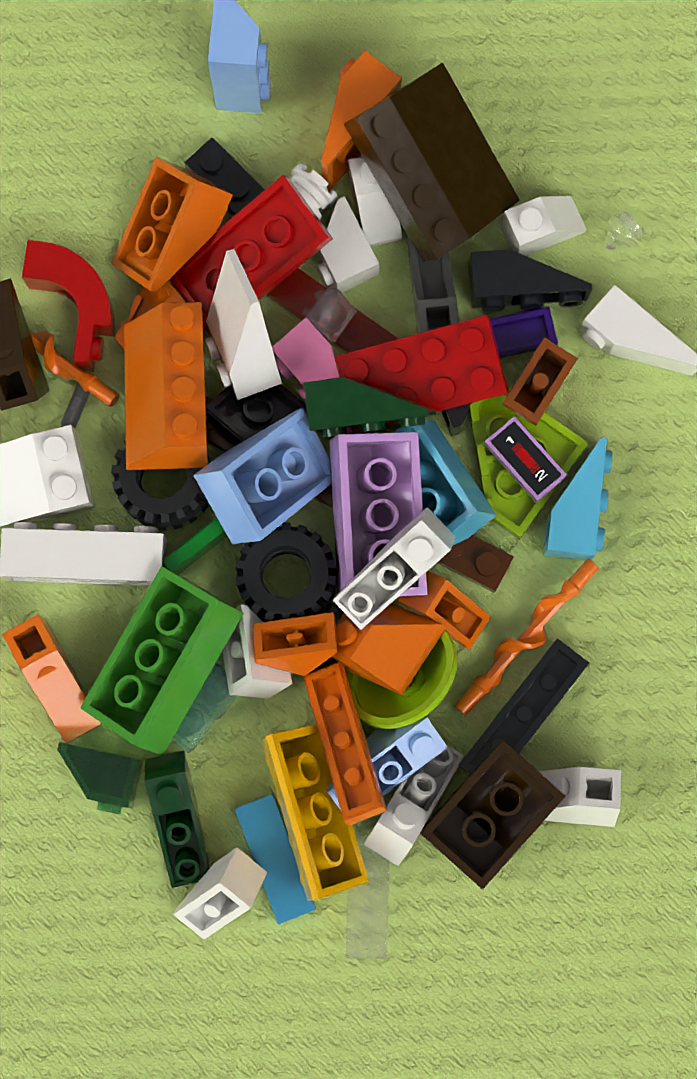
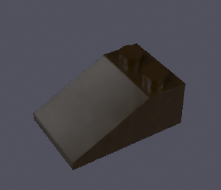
M502 740L431 816L420 834L483 890L566 795L509 744Z

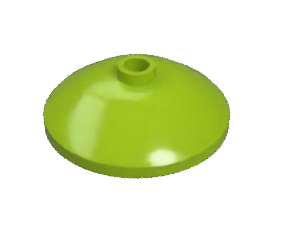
M444 630L403 695L348 671L347 678L359 718L377 728L394 729L410 725L425 717L443 700L453 683L457 670L456 647L450 635Z

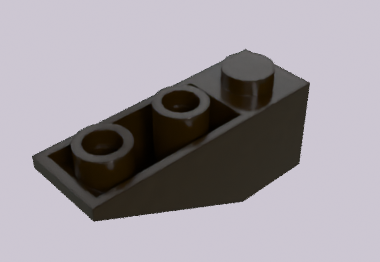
M11 278L0 281V409L3 411L38 401L50 391Z

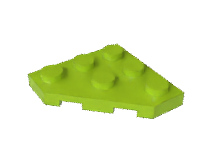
M504 394L471 403L469 416L483 495L497 514L492 521L520 540L559 484L535 503L484 445V441L515 416L566 474L589 443L546 412H544L535 426L502 405L508 395Z

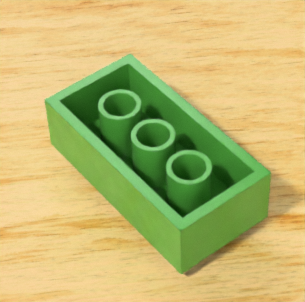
M161 566L80 709L136 747L163 755L244 613L190 580Z

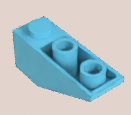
M600 438L547 516L543 556L586 561L587 559L592 560L596 555V551H602L605 529L598 527L600 512H606L608 504V489H602L603 475L610 473L612 464V451L606 450L607 438Z

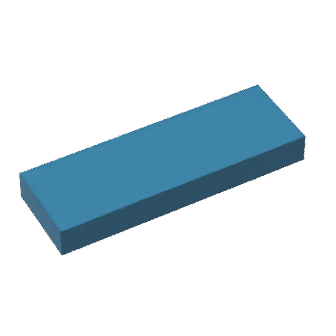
M270 794L235 808L254 862L267 871L262 884L277 924L316 910L314 901H307L304 887L300 881L293 849L288 839V832L274 795Z

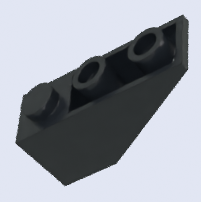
M510 249L471 252L468 268L472 309L481 308L483 312L492 313L504 310L505 306L520 305V308L523 310H534L542 308L544 304L559 303L560 307H575L581 305L582 301H587L592 291L591 283Z

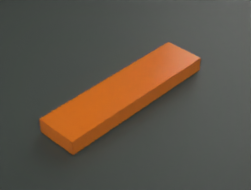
M341 662L303 676L344 822L349 826L386 812V805L345 667Z

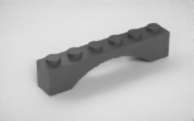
M407 235L417 334L459 323L457 298L449 252L438 259L423 261Z

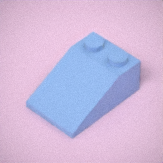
M303 408L294 411L224 452L193 475L232 544L261 541L332 484L330 458L316 432L309 430L308 417Z

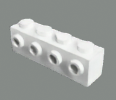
M16 522L14 523V528H2L0 577L9 582L150 586L161 566L166 568L163 561L167 556V538L163 533H158V528L151 526H135L133 532H118L117 526L94 525V531H78V525L58 523L54 524V530L38 529V524Z

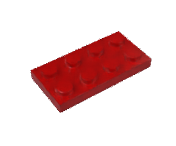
M282 175L221 226L170 280L186 303L202 302L203 327L210 335L206 320L226 251L235 250L258 300H260L332 241L333 238L289 177Z
M489 315L334 357L339 377L357 379L434 408L436 412L509 393ZM400 420L385 422V425L397 423ZM361 425L352 426L354 434L362 432Z

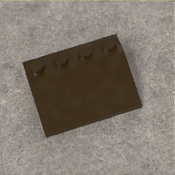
M443 62L344 123L423 261L435 260L445 255L520 201Z

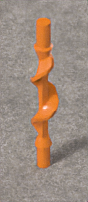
M48 331L30 332L36 351L44 356V365L47 370L62 378L76 380L85 392H90L109 407H113L117 403L120 395L101 382L97 375L84 372L55 351L54 336Z
M587 559L568 580L564 581L558 594L543 597L532 614V624L517 640L507 638L501 642L494 652V662L491 669L486 674L473 679V685L453 706L466 716L485 694L489 695L492 687L498 686L502 682L503 671L522 650L534 649L543 645L547 640L544 625L567 600L580 594V590L595 575L599 567L593 561Z

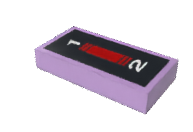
M515 416L484 441V445L535 503L567 477V474Z

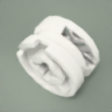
M297 164L291 171L292 177L290 180L321 221V213L326 208H332L336 204L338 196L334 190L330 193L328 192L326 186L329 183L317 172L312 170L307 173L305 172L307 169L306 165Z

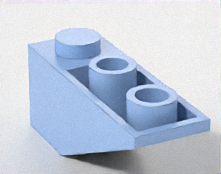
M426 716L400 728H376L366 740L383 796L448 748ZM332 782L326 791L340 809Z

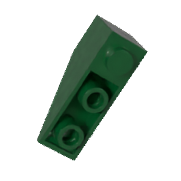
M339 377L303 382L309 430H322L323 438L347 434L346 427L361 425L362 433L386 430L385 422L400 420L401 427L425 425L426 416L436 415L434 408L354 378Z
M185 750L146 758L144 781L171 887L197 883L210 867Z

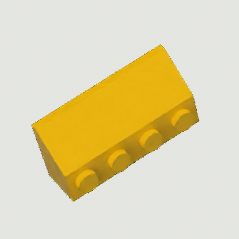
M317 725L265 736L262 740V745L266 755V763L270 769L277 801L281 807L288 839L293 849L300 881L304 887L307 901L318 900L368 883V876L353 825L348 826L344 822L341 810L326 791L333 781Z

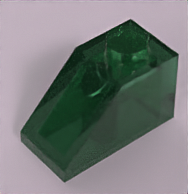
M59 742L57 751L86 798L98 801L97 810L121 814L122 807L133 808L143 760Z

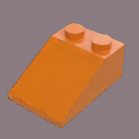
M364 51L357 60L350 59L339 75L340 82L321 160L322 177L329 183L326 186L328 192L335 187L348 171V160L361 156L344 123L401 88L402 78L367 51Z
M156 157L111 264L148 290L156 293L217 232L222 219L228 211V205L233 194L189 169Z

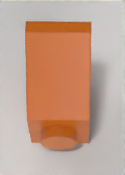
M429 571L426 572L427 595L403 596L395 599L407 610L443 624L446 628L445 631L452 640L469 650L491 618L489 614L451 582Z

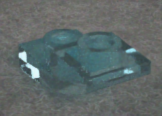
M217 662L172 738L187 753L196 748L216 720L223 717L238 697L237 695H229L226 670Z

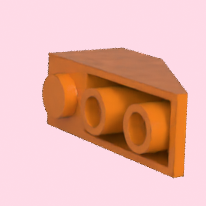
M37 614L2 634L19 668L66 744L102 725L101 722L80 709L87 694L45 618Z

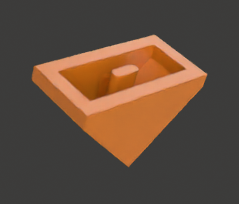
M334 612L253 624L254 653L257 664L306 676L337 653Z

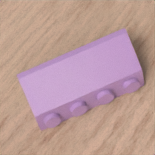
M418 432L342 434L329 440L338 593L402 529L423 511ZM426 572L398 597L427 595Z

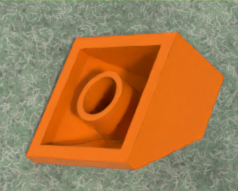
M389 604L362 629L344 613L336 625L337 653L332 657L337 662H341L345 670L403 695L446 628L441 623L394 604Z

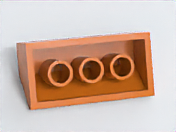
M202 302L162 303L124 325L126 470L204 468L208 465Z

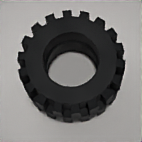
M126 447L123 451L117 450L114 456L117 464L112 465L111 474L114 477L112 485L119 501L128 514L134 519L139 520L142 525H152L158 528V530L165 531L166 527L173 526L174 530L183 528L182 523L188 520L190 524L198 519L196 515L200 511L204 513L208 508V500L193 476L202 468H186L187 478L185 484L176 494L166 498H155L147 495L142 488L141 481L145 470H126Z
M282 523L281 527H277L261 541L243 545L240 550L241 557L237 560L235 567L237 571V577H235L236 584L244 603L263 622L318 615L320 612L323 614L328 608V603L335 594L337 569L335 559L332 556V550L328 544L322 541V537L318 533H311L306 526L300 524L298 527H293L290 523ZM284 554L296 555L305 560L311 573L308 587L301 594L291 598H280L272 595L263 582V571L266 565L273 558Z

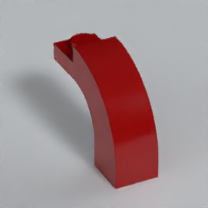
M28 240L22 278L29 289L56 292L68 297L77 305L79 320L73 362L83 371L94 372L95 361L102 360L104 339L99 337V335L115 337V315L109 295L96 271L81 256L60 245Z

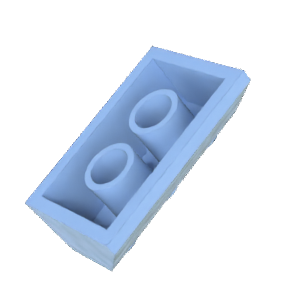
M214 0L208 66L216 110L262 114L263 100H270L271 93L270 62L267 60L268 43H261L260 27L236 0Z

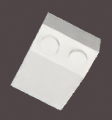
M235 250L226 251L206 320L211 337L206 338L205 343L212 361L218 359L221 361V364L216 365L224 388L232 386L237 400L282 384L259 300Z
M72 425L30 434L0 444V529L14 526L16 522H32L95 507L78 432Z

